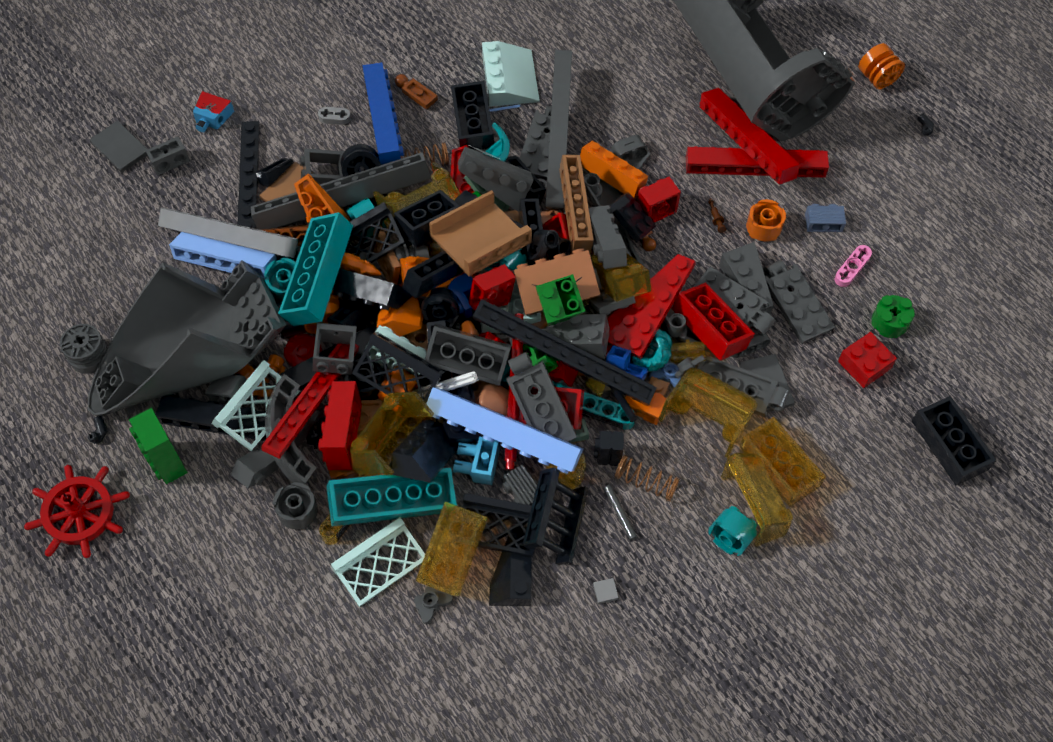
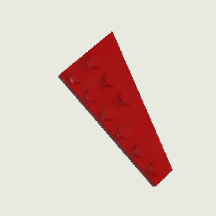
M677 254L633 294L636 303L630 304L629 307L624 309L619 308L607 318L610 328L608 345L631 350V355L642 359L696 265L695 260Z

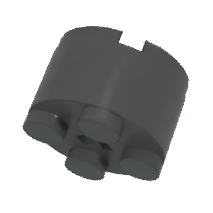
M293 482L290 483L291 485L281 487L276 492L273 500L274 509L280 522L285 527L305 529L315 520L318 513V505L313 492L307 485Z

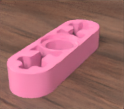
M866 245L858 246L837 271L834 278L835 283L841 287L850 285L869 261L872 250ZM860 253H866L861 257V259L858 258ZM854 263L858 268L851 269L848 264ZM847 272V273H848L847 278H845L844 280H842L841 277H843V276L845 275V273Z

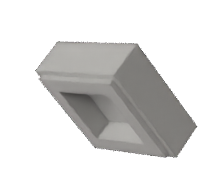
M613 578L593 582L598 604L618 600L619 597Z

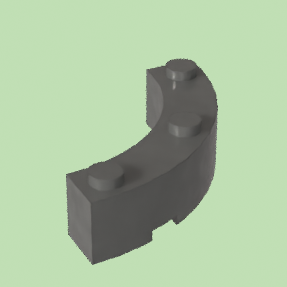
M285 374L274 387L268 401L265 415L266 438H268L292 406L294 396L301 386ZM294 440L280 459L273 456L278 467L292 483L299 482L305 484L317 468L304 456L300 449L298 450Z
M320 403L295 437L294 442L297 448L306 439L316 422L322 418V411L325 407L323 403ZM261 448L258 451L253 449L236 460L231 475L249 489L255 485H260L264 479L279 467L272 455L262 451Z

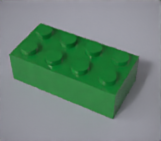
M152 408L128 419L132 425L129 430L158 480L163 479L165 484H168L188 473Z

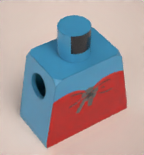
M202 91L193 110L197 123L196 129L202 133L208 127L219 129L234 112L232 102Z

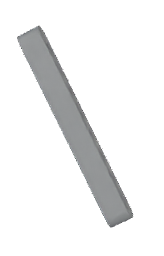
M160 209L158 222L160 227L295 258L297 238L173 209Z

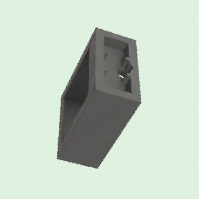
M305 148L304 155L300 156V166H303L301 178L309 173L319 185L342 178L341 156L344 151ZM310 162L338 164V175L311 174Z
M317 323L312 371L352 375L357 326ZM320 343L349 344V359L319 357Z

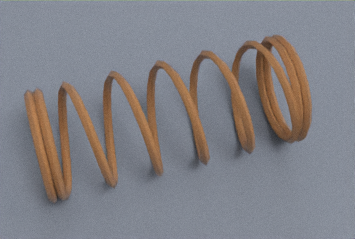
M442 143V157L437 145H433V160L428 147L424 146V158L426 148L433 167H435V146L442 165H444V162L446 165H449L446 143ZM417 147L414 150V155L416 154V149L418 153H420ZM408 149L405 150V158L407 157V151L409 156H411Z
M624 455L617 467L615 478L619 479L627 469L625 481L629 483L637 473L635 485L638 488L648 475L645 487L646 492L652 489L658 479L656 496H659L668 484L666 501H671L679 483V478L676 477L670 488L672 475H670L657 495L662 471L659 472L652 486L647 490L652 466L647 471L642 482L637 486L642 462H640L633 476L627 482L632 458H630L626 465L628 456Z

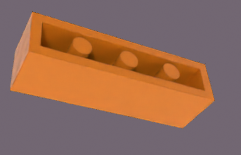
M593 140L582 147L580 157L583 168L597 174L600 179L623 194L629 192L634 199L638 197V191L646 186L648 175Z

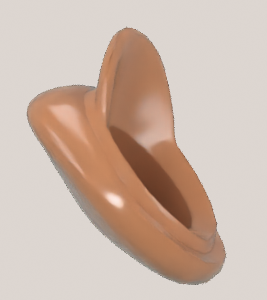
M487 384L475 396L476 404L507 416L509 390L501 385Z

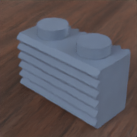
M812 204L807 206L805 212L807 232H843L846 225L844 206L836 204L828 206Z

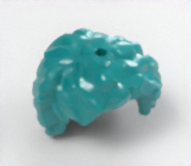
M658 329L642 359L632 355L633 363L648 368L649 372L663 368L671 357V337L667 332Z

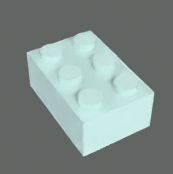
M379 325L375 332L383 334L425 360L427 351L424 348L414 346L407 338L399 337L390 328ZM372 346L370 350L372 360L380 358V350ZM386 358L389 370L394 369L398 365L395 358ZM382 360L374 361L376 363L378 362L381 365V367L384 368ZM410 367L404 368L415 376L413 369Z

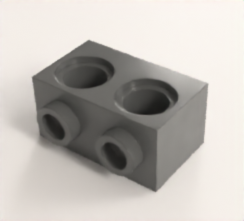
M178 136L145 150L157 176L190 162L186 149Z

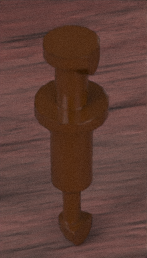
M711 198L708 203L711 206L710 211L714 218L712 220L713 225H717V231L723 233L726 231V226L723 225L724 217L720 216Z

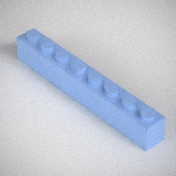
M438 387L432 388L424 410L429 411V416L448 419L446 423L455 427L462 425L466 427L465 431L476 435V432L483 434V439L502 442V447L509 450L516 448L520 450L519 454L528 458L535 456L539 458L538 462L547 466L550 463L556 465L558 470L566 474L569 471H575L583 448Z

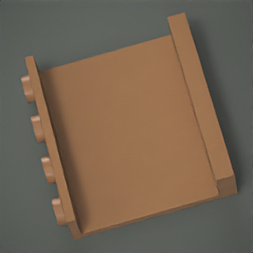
M492 190L429 222L431 237L468 276L532 243V229L528 225L519 228L494 203V192Z

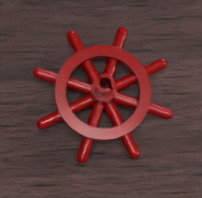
M66 465L64 467L66 480L55 485L49 492L40 488L33 489L32 493L35 496L44 499L40 509V519L25 523L24 529L28 531L41 526L44 527L53 538L45 550L47 557L52 556L60 543L67 545H81L83 557L89 558L91 556L90 541L97 538L106 529L117 534L123 532L121 526L111 522L114 511L113 503L128 499L130 493L124 491L110 495L101 483L109 472L107 466H103L93 479L84 476L74 477L72 466ZM87 488L81 499H79L77 489ZM95 491L100 494L102 499L89 502ZM55 505L65 509V511L52 514ZM102 507L100 516L89 512ZM66 519L60 530L54 527V522ZM85 519L94 523L88 529L85 528ZM74 522H76L78 533H68Z

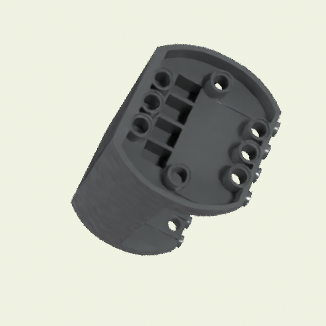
M673 0L750 121L781 141L797 137L819 124L846 99L855 84L852 78L854 75L852 71L840 61L838 62L833 55L830 56L825 49L823 51L818 48L810 51L806 50L790 58L757 10L765 0Z

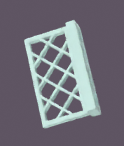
M265 360L261 362L211 423L216 428L220 427L250 451L254 449L266 434L265 427L257 428L256 422L257 417H265L266 413L255 414L254 404L265 403L266 410L269 401L266 389H274L276 386H266L265 377L270 374L275 378L276 384L282 377L269 367L270 364ZM254 390H263L264 400H253ZM251 404L252 414L241 415L240 407ZM253 418L254 428L243 429L242 419ZM238 419L240 429L232 430L226 425L229 420ZM244 432H255V441L252 444L244 439Z
M399 517L331 564V568L360 607L428 560V557L408 531L401 517ZM403 532L408 538L407 546L395 544L396 537ZM383 546L392 547L390 558L378 556L379 549ZM394 548L406 550L405 560L392 558ZM408 551H417L422 558L416 562L407 561ZM365 558L375 559L373 570L361 568L362 560ZM377 559L389 561L387 572L375 570ZM391 563L404 564L403 571L399 574L390 573ZM349 569L356 570V581H347L342 574ZM360 571L372 573L370 584L358 582ZM374 574L386 575L385 584L382 586L372 585ZM357 586L369 587L368 595L362 600L356 595Z

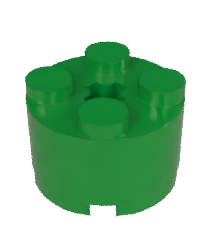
M896 295L883 296L878 302L871 318L874 329L876 328L880 335L887 338H898L906 333L915 315L911 300Z

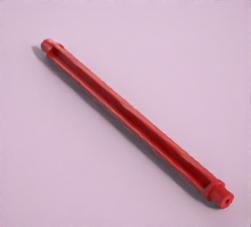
M516 313L515 316L523 320L524 314ZM513 338L511 359L523 354V343ZM510 368V376L512 377L514 374ZM509 386L507 417L519 421V406ZM505 448V470H514L517 456L516 448L512 450Z

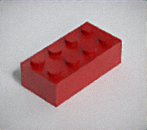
M706 282L680 292L671 308L675 313L682 314L685 317L686 325L720 361L746 350L755 335Z
M332 381L331 389H328L327 392L329 402L328 405H325L324 409L326 419L325 422H322L321 430L323 436L319 439L318 447L319 451L323 453L322 459L323 462H326L328 470H352L362 402L356 381Z

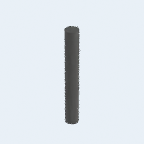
M605 486L604 490L630 541L636 539L637 535L612 486Z

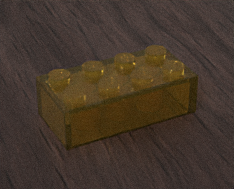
M594 252L590 255L592 265L597 270L602 290L616 302L652 291L649 270L628 253L627 266L604 269L602 264L598 262Z
M772 417L742 438L739 447L789 507L821 487L826 478L775 417Z
M444 502L416 582L453 596H460L488 517Z

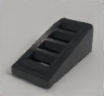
M281 158L257 171L256 175L259 183L263 186L273 184L294 163L293 159Z

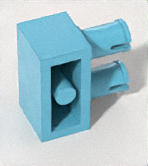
M479 436L477 445L459 442L457 454L473 456L474 461L471 463L455 460L453 472L470 474L474 483L492 485L500 453L499 441L490 442Z

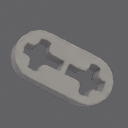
M323 107L318 111L319 120L324 124L345 125L351 120L350 111L346 108Z

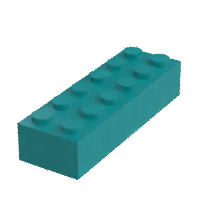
M340 212L314 217L310 220L278 313L293 326L317 323L323 320L353 225Z
M442 468L431 483L385 474L329 480L326 486L331 527L393 520L399 517L410 518L452 513L457 508L451 468Z

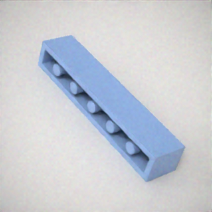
M181 232L169 244L173 258L176 260L230 273L243 260L264 279L266 267L272 261H277L276 255L273 253Z

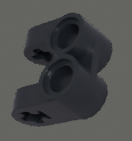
M537 230L533 235L532 243L527 252V258L535 263L536 260L545 258L546 253L550 256L548 261L553 260L554 256L565 253V256H568L571 253L572 245L568 239L559 237L555 230Z

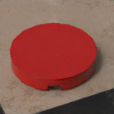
M299 334L290 338L286 347H284V356L288 364L294 367L313 357L316 337L308 336V334Z

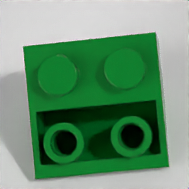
M573 274L536 286L548 326L567 321L585 312Z

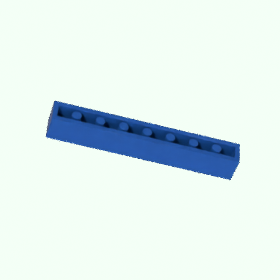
M381 62L362 66L379 161L383 165L401 159V156H404L403 147L399 146L402 143L400 134H397L399 133L398 123H394L397 122L396 112H392L395 111L394 102L390 101L393 98L387 69L383 68V63Z

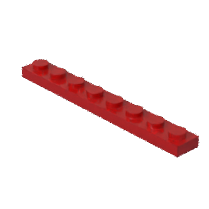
M338 343L328 357L349 359L350 345ZM355 344L354 357L359 351V345ZM316 372L262 444L261 450L280 459L325 398L328 389H331L332 381H337L341 374Z

